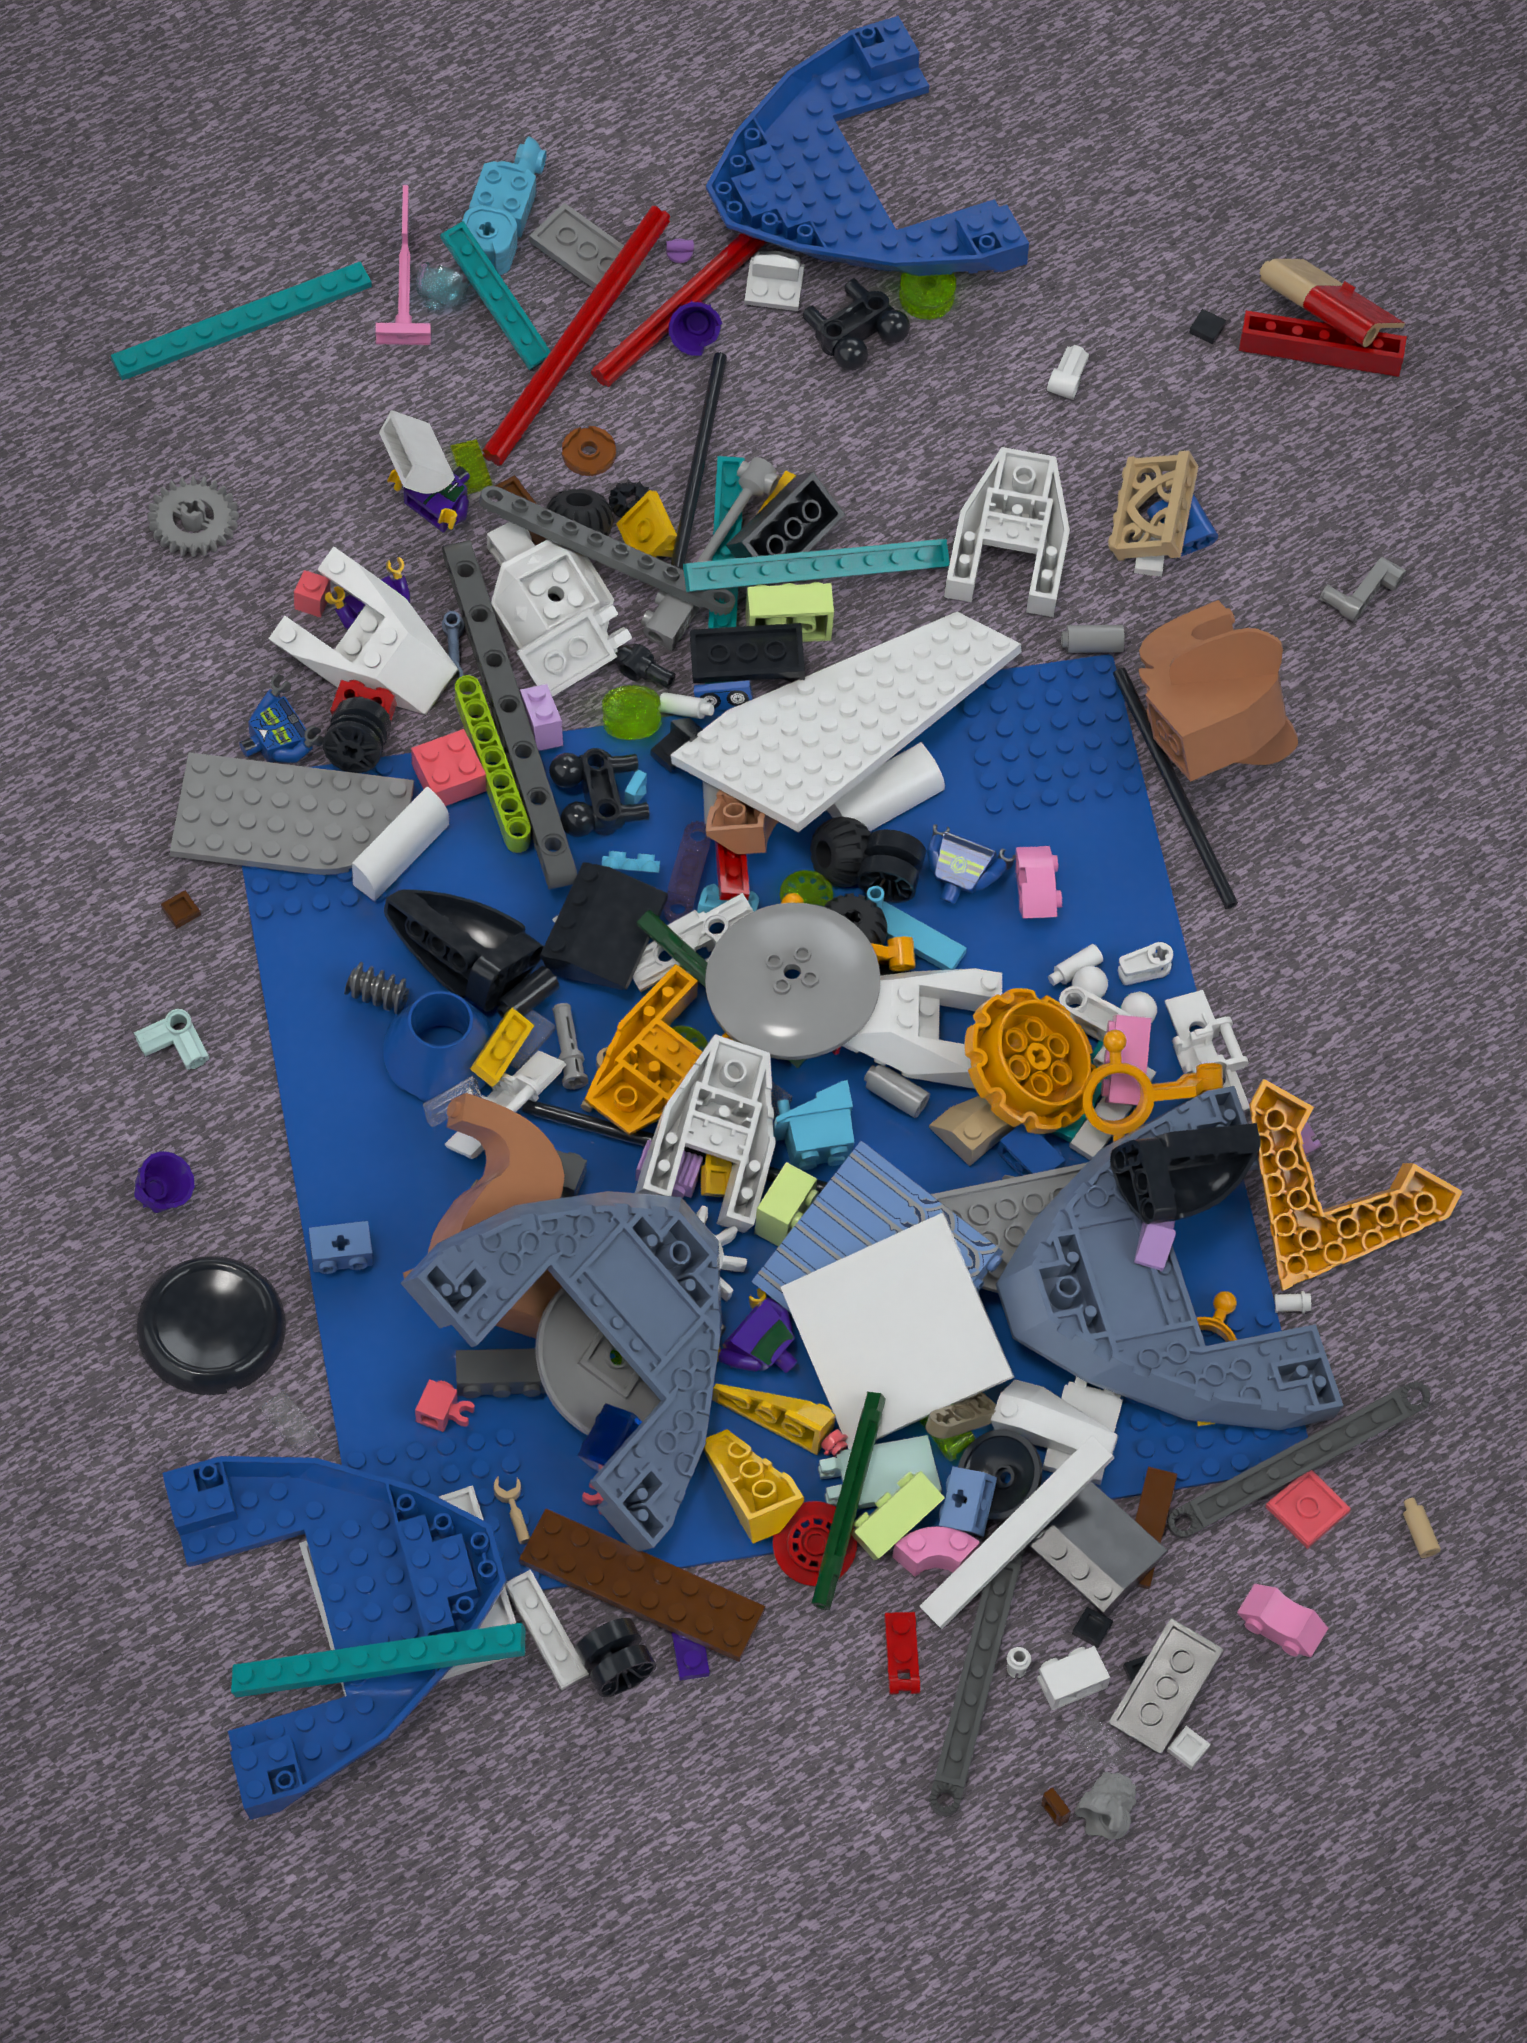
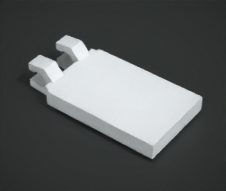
M608 603L596 612L593 608H586L516 651L535 685L547 684L553 697L617 657L616 652H618L617 648L632 639V636L625 627L613 632L610 636L608 635L602 624L618 615L613 604Z
M1077 1376L1075 1383L1069 1381L1068 1385L1064 1386L1061 1399L1115 1432L1123 1401L1120 1399L1121 1395L1106 1389L1100 1390L1089 1387L1087 1382ZM1048 1448L1042 1469L1055 1472L1072 1454ZM1104 1469L1091 1481L1092 1483L1101 1484Z

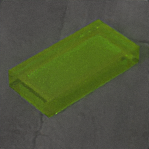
M477 439L450 445L456 467H463L470 475V479L464 484L467 487V495L480 492L485 487L492 486V481Z

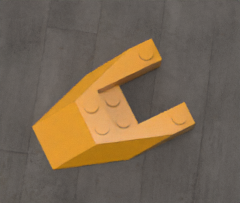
M677 964L619 1022L613 1040L606 1050L600 1068H598L585 1097L586 1103L629 1136L660 1119L665 1105L702 1053L700 1049L669 1026L697 997L698 980ZM726 1033L722 1035V1037L731 1039Z

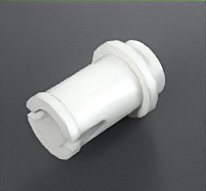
M1301 1291V1294L1274 1295L1275 1313L1302 1311V1314H1305V1311H1311L1310 1293L1305 1294L1304 1291Z
M1016 1647L1009 1651L1007 1655V1672L1011 1677L1015 1678L1016 1673H1018V1678L1025 1675L1026 1669L1031 1662L1030 1653L1021 1647Z

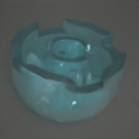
M422 262L415 284L418 295L426 301L424 305L435 311H440L441 308L450 309L458 306L467 295L471 283L469 281L462 282L463 275L442 265L434 269L429 267V262Z

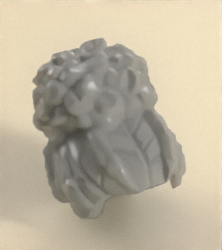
M1103 1772L1102 1776L1096 1780L1091 1791L1084 1793V1796L1075 1808V1814L1077 1817L1085 1818L1086 1825L1084 1830L1087 1835H1099L1108 1840L1122 1838L1130 1829L1131 1817L1129 1813L1132 1806L1136 1804V1786L1132 1784V1780L1128 1776L1120 1773Z

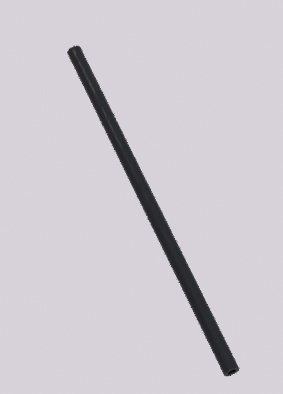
M528 1100L522 1109L523 1113L645 1146L647 1140H652L654 1136L653 1133L642 1130L629 1136L610 1121L538 1101ZM684 1147L685 1152L702 1156L703 1163H705L707 1153ZM769 1166L766 1180L774 1182L782 1169ZM817 1179L816 1190L819 1191L818 1195L828 1182Z

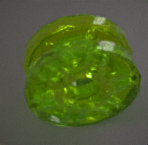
M903 272L899 287V301L902 308L908 314L919 319L932 320L944 316L954 304L956 278L953 273L947 275L915 276Z
M627 685L612 689L602 699L604 729L608 734L625 740H636L651 736L661 726L660 696L654 690L639 685Z

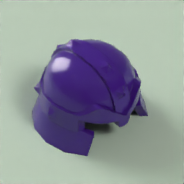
M691 300L690 303L680 306L673 313L669 322V336L673 344L681 352L691 356H702L704 347L717 340L723 323L719 314L711 307V304L707 305Z
M159 1151L151 1154L143 1161L142 1167L138 1168L135 1180V1199L142 1203L143 1208H150L154 1213L163 1212L185 1204L191 1198L195 1188L194 1175L190 1166L180 1156L172 1152Z

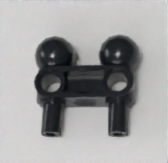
M855 278L849 280L844 286V291L854 300L853 303L828 319L813 305L807 307L802 314V318L816 331L815 338L821 343L822 351L827 355L834 356L837 364L849 371L862 368L867 361L869 354L863 340L877 332L880 338L887 343H898L908 336L910 330V322L906 314L900 310H895L889 304V298L885 293L881 291L869 292Z
M591 748L579 756L573 753H562L552 760L549 766V773L553 782L561 788H572L581 782L585 802L575 801L569 803L563 809L560 820L566 833L573 837H583L593 830L600 835H610L617 829L622 828L625 822L649 820L650 812L647 802L628 805L620 803L614 774L636 772L638 770L636 754L611 756V754L600 748ZM591 766H597V767H599V768H598V769H594V768H592ZM602 814L609 815L610 817H604Z

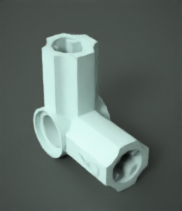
M183 1009L172 1010L165 1019L134 1032L138 1045L145 1057L174 1044L187 1070L200 1067L209 1060V1056L191 1022L190 1015ZM177 1023L186 1024L185 1028L181 1030L173 1029V1026Z

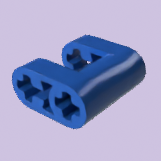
M1194 493L1181 557L1208 547L1218 539V533ZM1161 500L1153 504L1147 511L1150 520L1157 512L1168 507V502ZM1166 517L1162 518L1160 522L1165 523Z

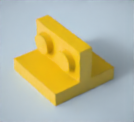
M649 490L616 523L625 544L655 558L657 556L672 557L677 534L657 491Z

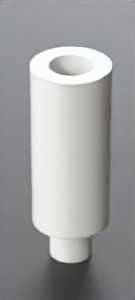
M664 692L661 694L658 702L659 711L662 713L699 719L704 718L705 715L712 716L714 713V705L707 704L704 698Z
M1091 944L1056 965L1054 973L1050 974L1048 979L1053 986L1059 982L1067 984L1073 980L1075 973L1080 968L1090 965L1097 966L1103 962V956L1098 947Z

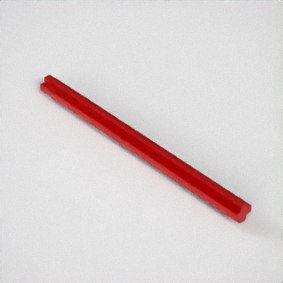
M651 206L482 451L484 453L482 455L486 460L492 461L497 466H501L670 223V215L666 211H661L658 206Z
M740 234L591 370V375L603 386L610 387L669 333L671 317L680 306L690 303L691 300L694 302L704 301L767 242Z

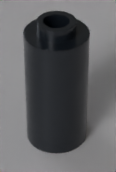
M539 967L497 1000L498 1014L503 1018L506 1012L513 1007L522 1016H525L560 988L558 980L547 967Z

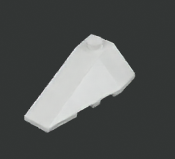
M1014 1380L1000 1393L994 1409L996 1412L991 1418L994 1430H1010L1024 1436L1034 1445L1073 1454L1092 1435L1113 1454L1118 1440L1116 1433L1046 1388L1019 1380Z

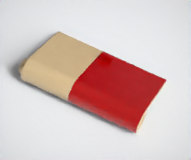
M1272 259L1271 261H1266L1260 269L1261 282L1364 347L1373 342L1380 328H1403L1405 322L1355 292L1356 287L1346 281L1343 283L1339 282L1304 259Z

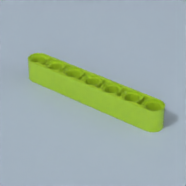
M462 676L455 683L456 707L465 732L486 773V791L505 845L512 852H524L531 843L529 819L481 685L474 676ZM464 692H471L472 694L466 695V694H463V693H464ZM473 715H478V716H481V717H479V718H472L471 716H473ZM484 738H485V739H489V741L483 742V741H480V739H484ZM489 762H496V763H498V764H496V765H489V764H487V763H489ZM502 785V786H505L506 788H504V789H499V788H496V787ZM512 809L514 812L508 813L504 810ZM521 833L523 835L517 837L512 834Z

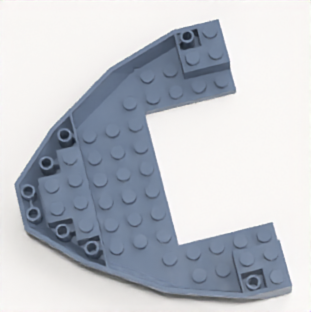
M1235 1086L1206 1091L1100 1149L1034 1219L996 1283V1288L1014 1340L1087 1383L1183 1419L1283 1430L1332 1420L1343 1407L1316 1324L1206 1346L1173 1246H1171L1163 1271L1134 1263L1143 1221L1130 1209L1116 1184L1110 1164L1112 1149L1130 1140L1154 1138L1157 1135L1168 1132L1247 1124ZM1258 1154L1249 1171L1259 1169Z
M606 1191L514 1205L437 1243L401 1284L439 1328L453 1325L471 1347L477 1346L547 1269L661 1400L589 1482L604 1499L597 1509L628 1545L638 1552L654 1548L673 1525L679 1505L684 1498L685 1490L706 1443L722 1327L718 1239L682 1197Z

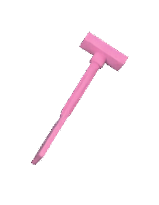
M403 185L398 314L395 317V323H376V344L431 345V324L412 323V316L409 315L408 185Z

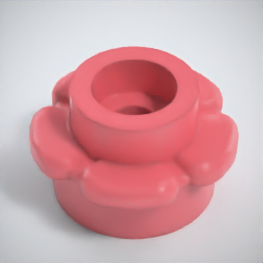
M839 1429L830 1433L821 1442V1446L825 1450L824 1455L828 1456L831 1453L836 1457V1454H840V1451L848 1447V1444L845 1442L848 1436L846 1434L843 1435Z

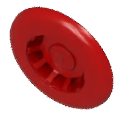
M820 1501L802 1503L782 1531L773 1535V1551L778 1565L787 1576L798 1583L809 1586H816L819 1569L830 1532L826 1525H832L836 1507ZM814 1520H820L821 1525L814 1524ZM807 1521L809 1526L803 1528L801 1524ZM795 1530L800 1532L798 1538H793ZM850 1535L839 1578L851 1567L856 1555L857 1541L852 1535ZM795 1543L798 1546V1551L794 1552L792 1545ZM802 1555L806 1559L805 1562L800 1561L797 1556ZM810 1561H816L817 1567L810 1566Z

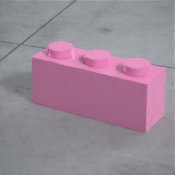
M1114 1015L1113 1020L1107 1023L1106 1033L1116 1029L1125 1034L1127 1043L1121 1051L1122 1063L1134 1065L1147 1074L1152 1018ZM1105 1050L1104 1064L1110 1063V1053L1108 1050ZM1115 1073L1102 1080L1101 1096H1106L1105 1103L1137 1106L1140 1100V1087L1134 1077L1124 1073Z

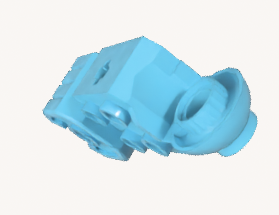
M530 136L527 137L525 144L519 145L514 163L506 161L484 163L469 209L465 212L462 220L499 275H503L510 270L517 250V237L521 238L536 196V176L534 174H541L546 162L547 151L542 150L538 142Z

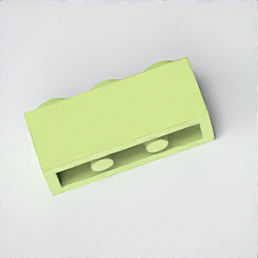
M909 1471L897 1482L900 1488L892 1495L886 1492L874 1503L878 1507L870 1515L864 1512L854 1521L853 1525L856 1528L851 1532V1535L873 1560L883 1556L945 1499L922 1471L916 1472L914 1475Z

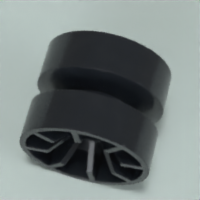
M884 829L872 832L868 837L867 848L864 851L869 857L863 859L857 877L859 888L867 894L870 887H881L884 890L883 901L901 903L911 900L915 896L919 882V873L922 870L926 855L924 844L914 836L897 830Z
M631 1618L615 1619L597 1627L585 1635L575 1647V1651L584 1668L592 1670L590 1679L601 1697L615 1696L637 1686L656 1669V1663L647 1646L639 1645L642 1637Z

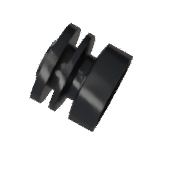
M352 697L340 702L334 710L330 725L323 738L322 748L326 758L334 766L346 772L363 773L374 768L380 760L384 745L390 734L391 720L389 714L380 704L368 698Z

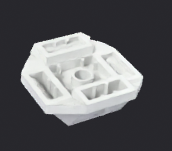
M549 539L501 564L491 600L495 617L517 651L586 608H593L596 612L606 604L614 603V598L587 556ZM548 594H557L561 601L554 602L550 600ZM609 621L602 624L606 631L608 629Z

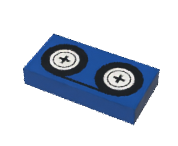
M750 680L694 685L695 697L706 699L707 704L714 705V711L729 710L754 699Z

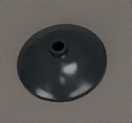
M993 1430L977 1437L966 1448L958 1465V1468L984 1472L997 1478L988 1519L991 1520L1008 1519L1040 1487L1042 1481V1463L1036 1448L1027 1438L1010 1430ZM1011 1474V1480L1005 1483V1477Z

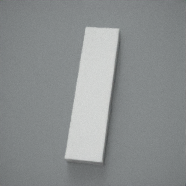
M1147 1067L1146 1075L1150 1081L1153 1080L1156 1072ZM1103 1096L1094 1110L1099 1117L1115 1121L1126 1118L1134 1105L1105 1103L1106 1096ZM1087 1119L1070 1142L1069 1147L1091 1160L1100 1149L1106 1146L1113 1135L1101 1132Z
M531 1569L507 1581L505 1585L506 1592L560 1689L564 1690L589 1677V1673L584 1668L574 1646Z

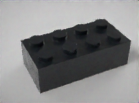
M814 472L796 475L726 546L735 558L809 552L846 514Z

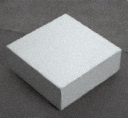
M1185 1726L1168 1747L1167 1752L1189 1769H1192L1210 1748L1211 1744Z

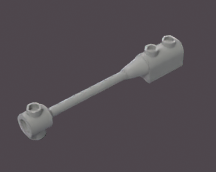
M754 457L750 463L746 461L741 463L737 476L740 477L739 484L743 490L697 562L710 561L752 495L761 496L763 493L768 495L773 493L780 476L776 474V469L771 463L759 457ZM660 590L655 598V603L658 604L655 612L646 611L641 620V625L645 626L643 633L649 640L672 651L698 612L699 607Z

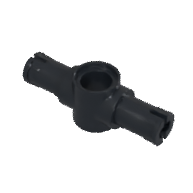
M634 644L633 647L621 645L617 648V657L613 660L616 661L619 671L625 677L632 681H638L640 677L644 680L650 679L667 689L673 685L676 674L656 664L654 655L645 646Z

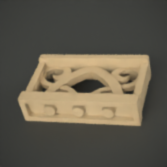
M1179 451L1178 455L1145 458L1131 456L1127 458L1126 467L1122 471V488L1118 491L1117 512L1113 515V532L1108 539L1109 549L1114 553L1118 561H1124L1125 558L1169 555L1170 558H1181L1199 467L1190 451ZM1162 471H1170L1162 475ZM1142 473H1156V478L1154 480H1152L1149 475H1145L1146 480L1143 483H1140ZM1164 487H1166L1167 490L1171 488V493H1165ZM1158 491L1160 497L1168 502V507L1157 512L1149 523L1139 514L1138 508ZM1166 517L1165 523H1161L1160 520ZM1143 532L1145 533L1140 541L1128 543L1130 533H1135L1132 537L1133 541L1139 539ZM1151 537L1160 539L1158 541H1149Z

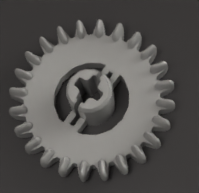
M192 475L189 485L181 477L180 487H177L173 481H170V492L162 486L160 488L161 496L154 494V503L149 504L150 512L147 515V519L150 522L149 530L154 532L153 538L160 540L162 547L169 546V550L172 553L180 550L181 556H185L187 552H190L192 557H196L197 552L205 556L208 549L216 552L217 544L225 546L226 539L233 538V531L238 528L236 522L239 519L238 505L236 502H233V494L229 493L226 495L225 486H222L217 491L216 480L208 487L205 476L202 478L201 483L197 484L194 475ZM205 506L213 513V520L206 517ZM173 517L180 518L182 526L188 531L194 532L201 529L204 531L199 533L184 532L175 525Z

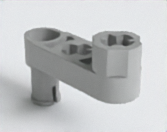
M1381 557L1353 595L1347 596L1328 584L1322 591L1319 600L1340 611L1339 614L1355 622L1382 585L1392 591L1398 588L1406 574V570Z

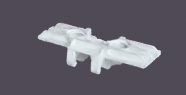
M742 893L707 913L704 911L698 913L694 910L667 926L695 951L702 947H706L708 951H713L718 940L734 923L754 911ZM716 922L725 925L724 930L719 934L709 932L710 926ZM655 941L646 946L632 977L640 992L657 984L675 964L684 970L674 958L667 962L660 961L658 957L664 949Z
M1203 990L1165 1000V1005L1178 1035L1172 1039V1044L1183 1073H1196V1066L1199 1064H1221L1225 1080L1223 1088L1235 1086L1243 1112L1250 1111L1249 1103L1236 1073V1070L1245 1068L1249 1062L1247 1057L1242 1055L1231 1027L1233 1025L1231 1017L1215 1019ZM1194 1025L1203 1027L1202 1029H1196L1194 1032L1189 1031V1028ZM1220 1031L1232 1059L1225 1060L1222 1054L1217 1055L1212 1039L1218 1037Z
M537 1051L513 1076L504 1073L499 1082L492 1087L493 1091L487 1097L482 1095L480 1098L517 1112L528 1100L536 1102L539 1099L538 1095L562 1072L566 1064L560 1059ZM473 1091L469 1092V1094L476 1096ZM458 1131L445 1143L447 1148L471 1159L476 1158L484 1150L478 1140Z

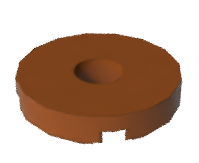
M588 426V428L583 429L579 427L566 435L562 443V458L565 465L574 473L582 476H596L612 467L616 459L615 441L606 430L599 427ZM591 446L596 449V452L592 455H587L582 452V449Z

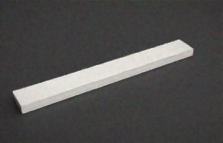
M1092 1435L920 1607L943 1629L1114 1459V1456Z

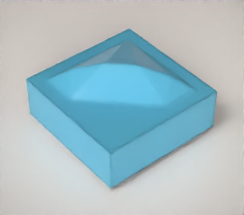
M640 770L634 773L625 790V805L637 804L646 794L647 773Z

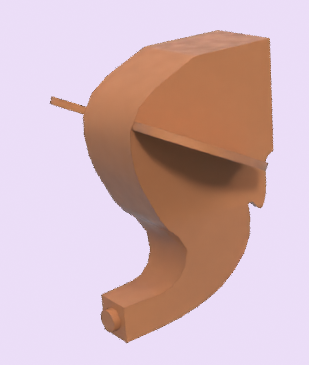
M1219 600L1177 617L1157 628L1145 638L1139 649L1141 661L1145 664V668L1139 669V675L1147 690V694H1145L1147 702L1146 712L1151 724L1153 739L1190 782L1233 763L1251 765L1277 763L1289 756L1298 745V735L1292 723L1286 717L1279 675L1283 653L1281 641L1270 633L1255 628L1233 630L1232 624L1235 623L1234 615L1230 608L1226 609Z
M464 1093L451 1099L447 1108V1128L478 1140L485 1150L487 1162L483 1177L472 1188L463 1192L454 1200L438 1223L433 1233L428 1253L437 1243L514 1205L559 1199L563 1191L564 1170L562 1161L553 1144L538 1127L504 1106L469 1093ZM546 1269L495 1326L536 1339L543 1312L555 1293L562 1286ZM412 1270L403 1273L404 1279Z

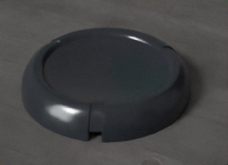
M220 1256L189 1259L165 1271L146 1292L137 1317L139 1348L152 1371L169 1385L182 1391L199 1395L226 1394L228 1388L236 1386L237 1390H240L258 1380L277 1359L286 1333L283 1304L270 1281L252 1266L239 1260Z

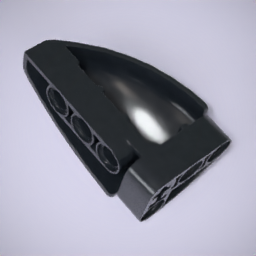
M411 889L398 890L386 897L384 905L385 917L410 952L447 990L461 998L467 997L485 1012H489L497 1007V1000L528 977L541 960L540 954L544 946L525 932V926L513 917L485 904L451 894Z
M1257 1123L1174 1131L1157 1135L1154 1138L1130 1140L1115 1147L1110 1153V1164L1116 1184L1124 1200L1138 1218L1146 1224L1171 1222L1186 1219L1208 1210L1232 1193L1253 1165L1260 1149L1261 1140Z

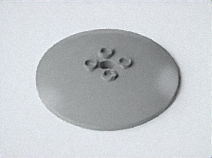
M781 903L749 913L734 923L721 936L708 961L705 979L706 995L711 1012L717 1023L734 1041L769 1052L770 1058L782 1060L808 1059L838 1049L863 1029L878 1001L880 969L871 943L864 933L846 917L825 907L813 904ZM791 969L800 972V976L795 979H789L784 974Z
M561 1287L544 1310L537 1331L536 1361L541 1382L557 1411L575 1428L595 1439L613 1444H623L661 1400L622 1355L620 1365L612 1363L610 1352L611 1350L617 1351V1349L566 1290Z

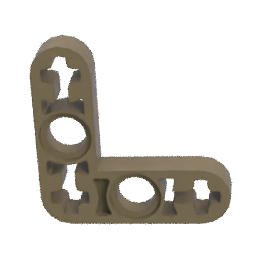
M981 1392L961 1402L932 1411L926 1424V1430L934 1437L945 1439L992 1423V1415L996 1412L994 1410L996 1404Z

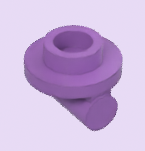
M674 239L666 241V254L671 261L684 263L691 259L694 251L693 240Z

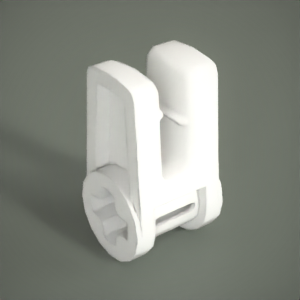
M1156 942L1119 958L1120 966L1118 967V975L1123 985H1130L1167 976L1172 966L1173 950L1166 943Z

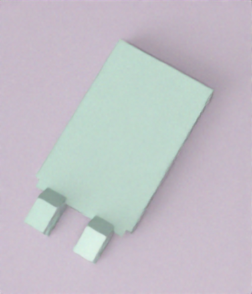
M928 1435L874 1445L858 1509L876 1506L874 1503L886 1492L892 1495L900 1488L897 1482L909 1471L913 1475L916 1472L922 1471L941 1493L942 1489ZM851 1449L840 1451V1454H836V1457L819 1460L818 1472L820 1479L841 1476L843 1481ZM841 1484L826 1488V1503L833 1506L837 1505L842 1487Z

